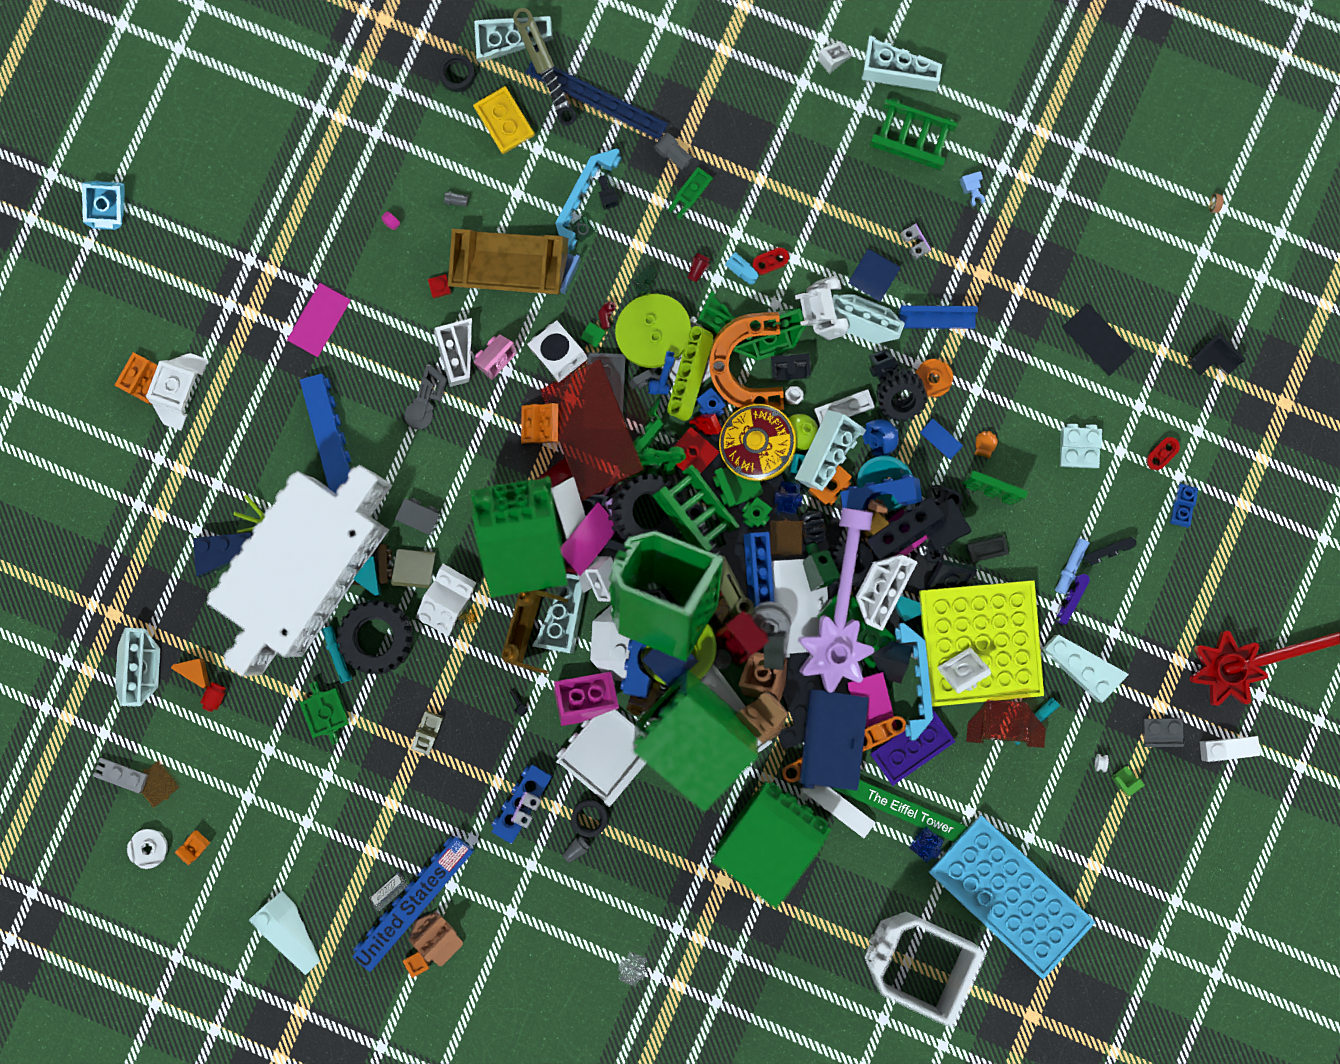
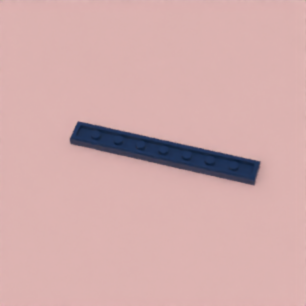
M531 61L525 74L546 85L545 80L542 79V74H537ZM553 67V73L557 76V82L561 84V91L565 95L657 141L662 138L668 126L667 122Z

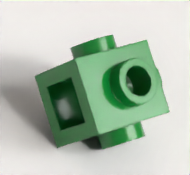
M756 497L752 504L748 502L743 508L744 514L742 517L745 519L743 522L751 528L754 526L758 528L760 525L764 527L770 519L767 515L772 508ZM753 512H758L759 516L755 517Z

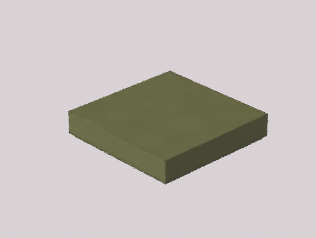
M397 549L391 581L392 585L430 588L436 558L435 552Z

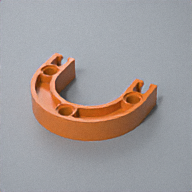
M779 312L752 313L735 318L719 331L713 341L709 356V368L713 384L726 401L738 408L758 404L754 399L757 396H762L765 400L760 404L784 410L783 399H780V402H768L769 396L780 395V398H784L782 387H746L733 377L729 369L731 352L739 342L752 336L780 334L779 324H776V327H764L765 320L776 319V322H780ZM754 320L761 323L756 329L750 327V323ZM722 361L724 366L721 369H717L714 367V363Z

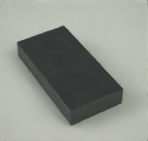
M1005 536L966 544L971 563L1009 554Z
M766 632L769 642L764 645V668L783 670L785 634Z

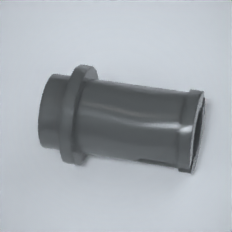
M452 191L445 192L444 203L447 206L452 204L467 207L468 195L455 194Z

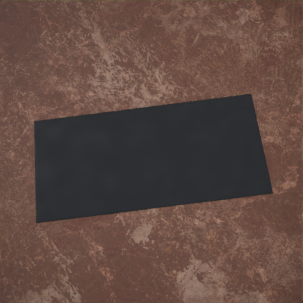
M1088 303L1062 326L1109 376L1135 352Z

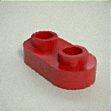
M784 248L773 249L757 256L753 261L752 267L759 275L768 274L786 266L789 261V253ZM781 256L783 260L777 261L776 257ZM764 263L765 268L761 269L758 265Z
M1173 437L1163 439L1147 456L1146 464L1148 468L1154 471L1164 468L1179 452V442ZM1166 444L1171 446L1170 451L1166 450ZM1153 458L1158 459L1157 465L1153 463Z

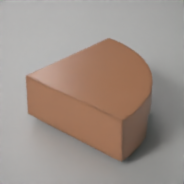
M872 499L868 504L869 509L883 515L888 510L884 501L880 499H875V501Z

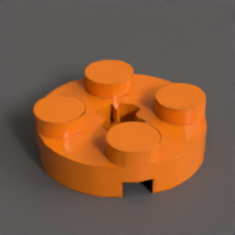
M938 359L924 361L915 372L923 381L927 393L926 397L936 398L944 395L950 389L953 382L951 368L948 364ZM933 373L934 376L938 375L939 379L936 380L938 381L937 383L929 381L930 374Z

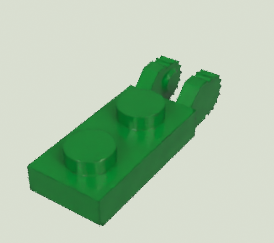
M697 167L675 196L668 211L671 213L676 209L679 202L683 203L685 206L679 211L677 216L681 220L712 182L713 177Z

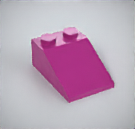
M611 672L554 682V695L561 726L581 723L619 708Z

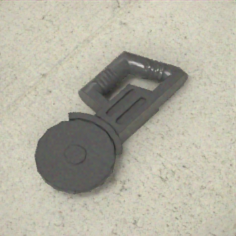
M430 364L426 365L417 398L413 399L414 403H411L405 411L406 423L413 429L421 430L430 425L433 419L432 411L434 408L429 403V400L441 402L448 378ZM429 373L439 381L435 395L431 394L434 385L427 380Z

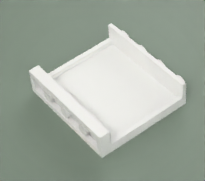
M616 709L586 720L581 725L584 729L580 734L576 732L570 738V746L567 749L563 747L556 755L559 758L556 761L557 763L562 765L599 796L609 807L646 764L645 761L633 752L635 725Z

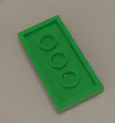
M838 591L817 615L819 619L822 615H825L834 622ZM850 594L846 623L851 619L860 623L856 641L873 647L874 652L892 641L895 642L896 638L885 627L882 631L865 623L858 601ZM872 655L862 659L870 668L876 666Z

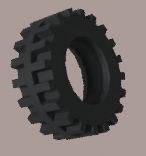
M652 474L633 476V478L624 480L622 485L616 487V494H612L610 497L613 499V502L608 505V509L611 510V516H608V520L613 521L614 526L611 529L618 532L619 535L617 537L620 540L627 541L630 537L653 531L669 537L680 532L664 510L661 522L652 529L639 527L632 515L633 504L639 496L643 494L654 495L663 487L670 490L672 488L671 481L663 480L662 476L659 475L652 476ZM677 494L674 496L675 500L680 505V503L683 502V498H678Z

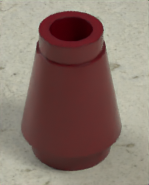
M696 253V256L692 258L687 278L698 282L709 267L710 259Z

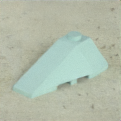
M283 890L249 920L267 940L305 975L320 962L315 947L306 932V927L299 916L296 905Z

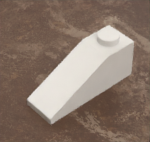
M1258 736L1200 741L1202 761L1260 756Z

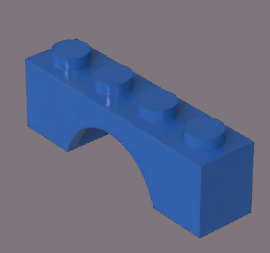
M913 475L901 476V479L895 481L894 479H885L880 484L875 482L864 484L865 487L861 488L851 486L847 487L846 491H841L843 508L861 511L867 510L870 501L883 494L893 495L897 502L904 506L922 501L920 480L913 477Z
M631 639L628 643L629 659L625 660L624 670H627L626 678L622 679L621 689H623L625 695L649 698L652 679L644 674L640 666V656L647 645Z

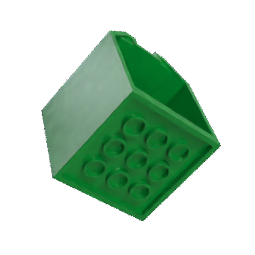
M550 477L471 490L473 502L472 516L476 541L490 598L568 585L565 558L561 553V547L563 546L562 533L556 503L551 490Z
M656 531L630 537L624 545L625 548H628L627 552L618 551L616 559L611 565L612 572L609 577V581H611L609 587L610 603L612 606L610 614L616 629L622 636L686 662L719 605L723 558ZM655 582L687 595L691 599L686 608L681 609L639 592L636 589L639 585Z
M764 781L713 849L710 858L711 862L777 910L819 852L831 829L824 819L819 816L814 817L812 815L814 811L805 804L799 806L796 803L797 799L790 793L786 792L784 795L778 785L772 781L770 783Z

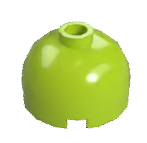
M795 414L788 417L796 433L795 453L809 450L818 431L816 422L805 414Z

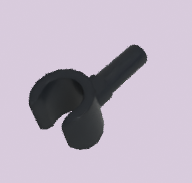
M511 690L510 694L518 705L514 711L523 717L527 713L528 708L519 700L515 691Z

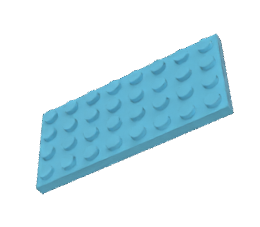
M979 815L928 871L1043 980L1095 924V921L982 815Z

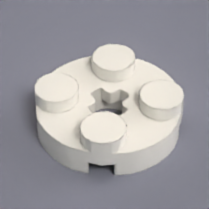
M145 829L137 832L132 837L127 846V853L129 859L138 867L150 869L158 866L166 859L168 843L160 831ZM146 843L152 846L150 854H147V851H143Z

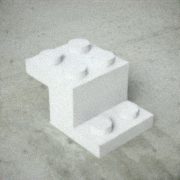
M442 564L435 581L422 599L416 618L449 637L457 619L468 605L476 582Z

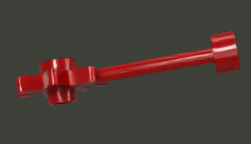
M1222 631L1216 648L1202 645L1195 646L1194 651L1204 666L1190 677V682L1210 685V704L1213 706H1219L1229 695L1242 704H1250L1249 683L1268 678V673L1259 667L1339 645L1340 632L1256 655L1259 649L1258 643H1249L1238 647L1231 632Z

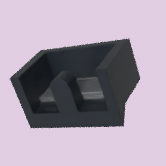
M809 353L771 356V381L810 378Z

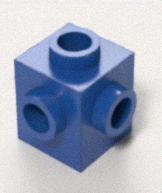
M712 388L696 399V403L700 406L698 410L701 414H715L719 418L725 413L726 405L724 403L726 400L720 393L716 394ZM713 403L715 407H710L709 404Z

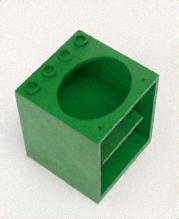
M688 669L635 723L633 752L703 812L759 757L757 737L736 716L738 712ZM681 687L672 703L662 709L658 719L652 720L645 727L648 719L662 702L676 689Z

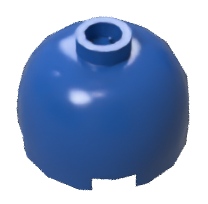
M876 419L866 423V427H864L866 431L862 436L865 445L869 444L873 450L871 452L873 456L889 455L895 451L899 441V432L892 423L883 419Z

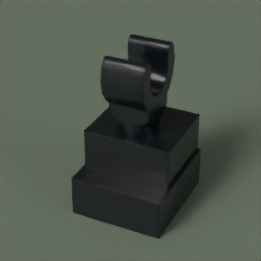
M605 175L599 176L598 182L602 191L598 193L603 210L620 205L614 187L609 188Z

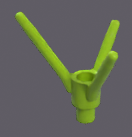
M244 495L247 502L261 517L260 520L238 512H234L233 515L255 523H262L266 516H264L248 495ZM255 527L238 530L237 533L253 532Z

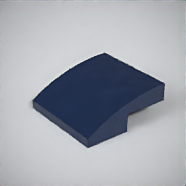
M867 249L848 284L881 302L901 267L874 251Z
M654 648L642 659L668 687L687 669L690 671L699 662L692 654H690L685 662Z

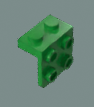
M728 467L714 471V483L716 487L720 486L722 494H720L721 500L724 505L727 504L728 508L763 494L759 481L743 479L733 473Z

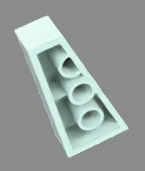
M550 16L533 17L543 41L553 40ZM513 18L474 21L476 56L479 63L526 48ZM517 18L518 22L522 24L528 21V18ZM527 27L526 31L533 45H536L531 30Z

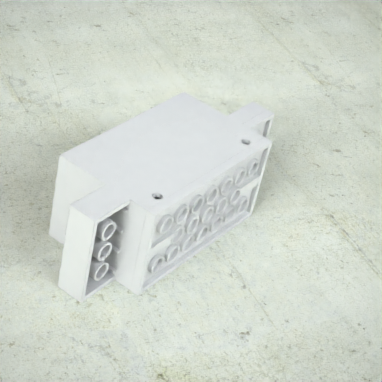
M359 465L350 471L348 475L349 480L346 484L343 483L339 487L337 494L317 479L303 473L296 472V474L293 473L289 477L285 490H281L278 493L274 506H270L264 514L266 516L262 523L259 522L253 530L254 535L251 539H247L242 546L243 551L239 556L236 555L233 558L229 571L222 574L219 579L220 584L217 588L212 589L208 595L209 600L207 604L245 629L244 632L241 631L236 637L234 647L229 648L225 653L223 664L241 676H260L265 672L277 653L284 657H303L354 582L353 578L368 558L373 555L378 544L381 543L388 533L389 529L371 516L392 487V484Z

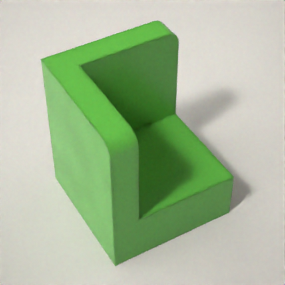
M1127 766L1111 777L1122 793L1128 797L1144 786L1143 782L1136 778Z

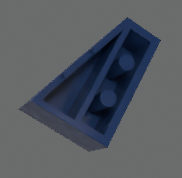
M254 533L193 538L196 577L202 578L207 574L230 565L236 555L239 556L243 551L242 546L247 539H251Z

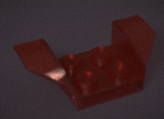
M987 700L984 707L968 722L966 742L984 743V739L1026 742L1027 747L1045 748L1046 729L1025 702Z

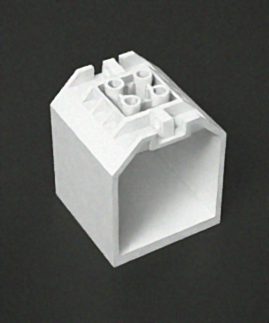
M907 911L880 921L875 934L869 940L871 944L866 951L865 959L873 981L882 995L953 1028L986 953L973 942ZM915 925L963 947L936 1007L883 983L881 979L902 930Z

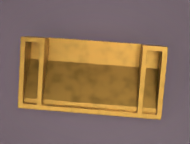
M452 229L448 286L559 295L567 261L569 238L552 235L532 236Z

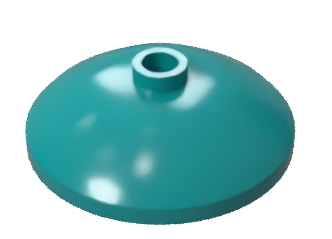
M887 455L876 456L868 460L861 467L857 476L858 488L865 487L864 484L871 482L880 484L883 483L886 477L895 481L901 479V476L912 475L905 463L895 457ZM883 494L876 498L884 501L888 509L887 512L895 511L904 506L899 504L891 494Z

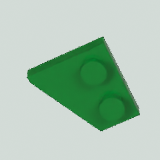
M710 291L696 323L718 334L735 317L729 313L728 308L724 304L721 305L714 297L716 294Z

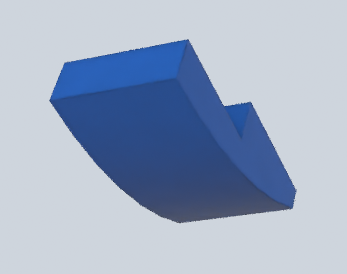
M934 419L920 432L949 460L963 447L959 441Z
M1184 484L1178 485L1170 524L1186 528L1190 527L1198 488Z

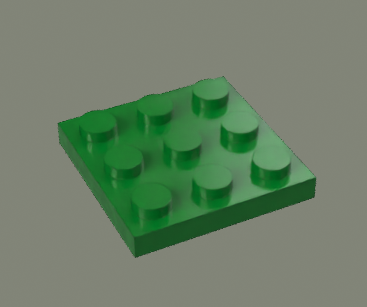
M974 470L964 476L962 484L966 485V489L975 492L980 490L984 492V496L993 499L998 497L1002 499V503L1011 506L1026 499L1028 494L1026 490Z

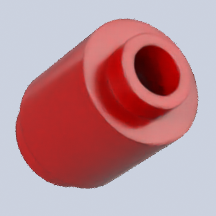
M211 682L200 701L203 704L202 708L213 712L214 709L218 710L225 696L224 691L226 688Z

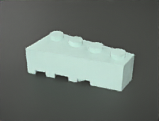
M869 35L862 80L930 91L937 90L942 64L920 55L915 56L905 49L900 50L891 46L892 44L880 42L875 40V37Z
M827 410L795 479L807 487L823 491L836 473L838 464L844 462L846 453L850 448L853 449L855 447L859 435H863L866 429L842 413Z
M567 574L568 585L559 586L556 595L569 599L568 603L558 600L553 601L548 615L539 630L538 637L533 643L534 647L574 654L585 592L583 593L577 575Z
M1054 635L1041 649L1097 702H1104L1129 675L1060 635Z

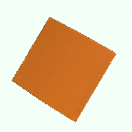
M133 352L115 386L152 405L146 398L158 365Z
M558 404L522 406L521 444L558 442Z

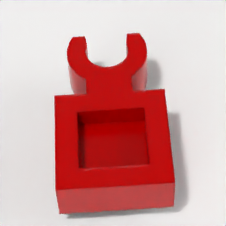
M701 414L699 417L695 416L689 421L690 424L693 423L697 426L694 428L697 433L702 430L704 435L719 434L722 430L715 414Z

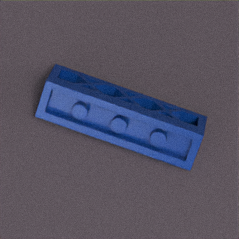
M901 306L898 310V318L905 323L903 329H975V315L978 312V306Z

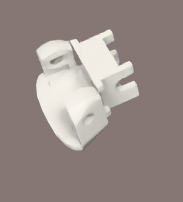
M835 276L816 281L807 288L806 293L795 296L796 299L801 301L804 321L800 322L801 326L813 325L814 332L826 340L844 336L849 328L847 318L836 319L831 289H841L840 280Z

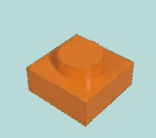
M419 952L403 960L411 978L430 968Z

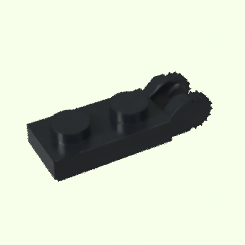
M1133 537L1122 539L1083 556L1082 561L1084 564L1090 563L1091 566L1102 562L1101 558L1106 555L1108 558L1119 554L1118 550L1126 551L1134 548L1137 542Z

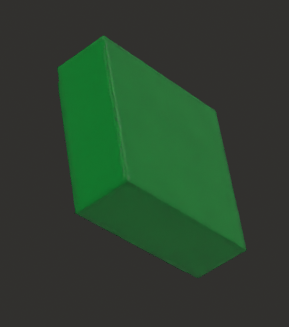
M590 322L580 339L597 349L606 331Z

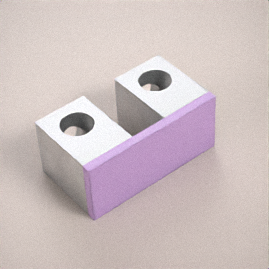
M917 224L900 233L905 245L919 237L921 243L912 247L909 251L914 260L930 253L931 248Z
M526 791L511 821L528 828L533 816L519 809L524 804L537 810L542 799ZM532 799L536 800V805L531 804ZM522 817H526L528 822L524 823Z

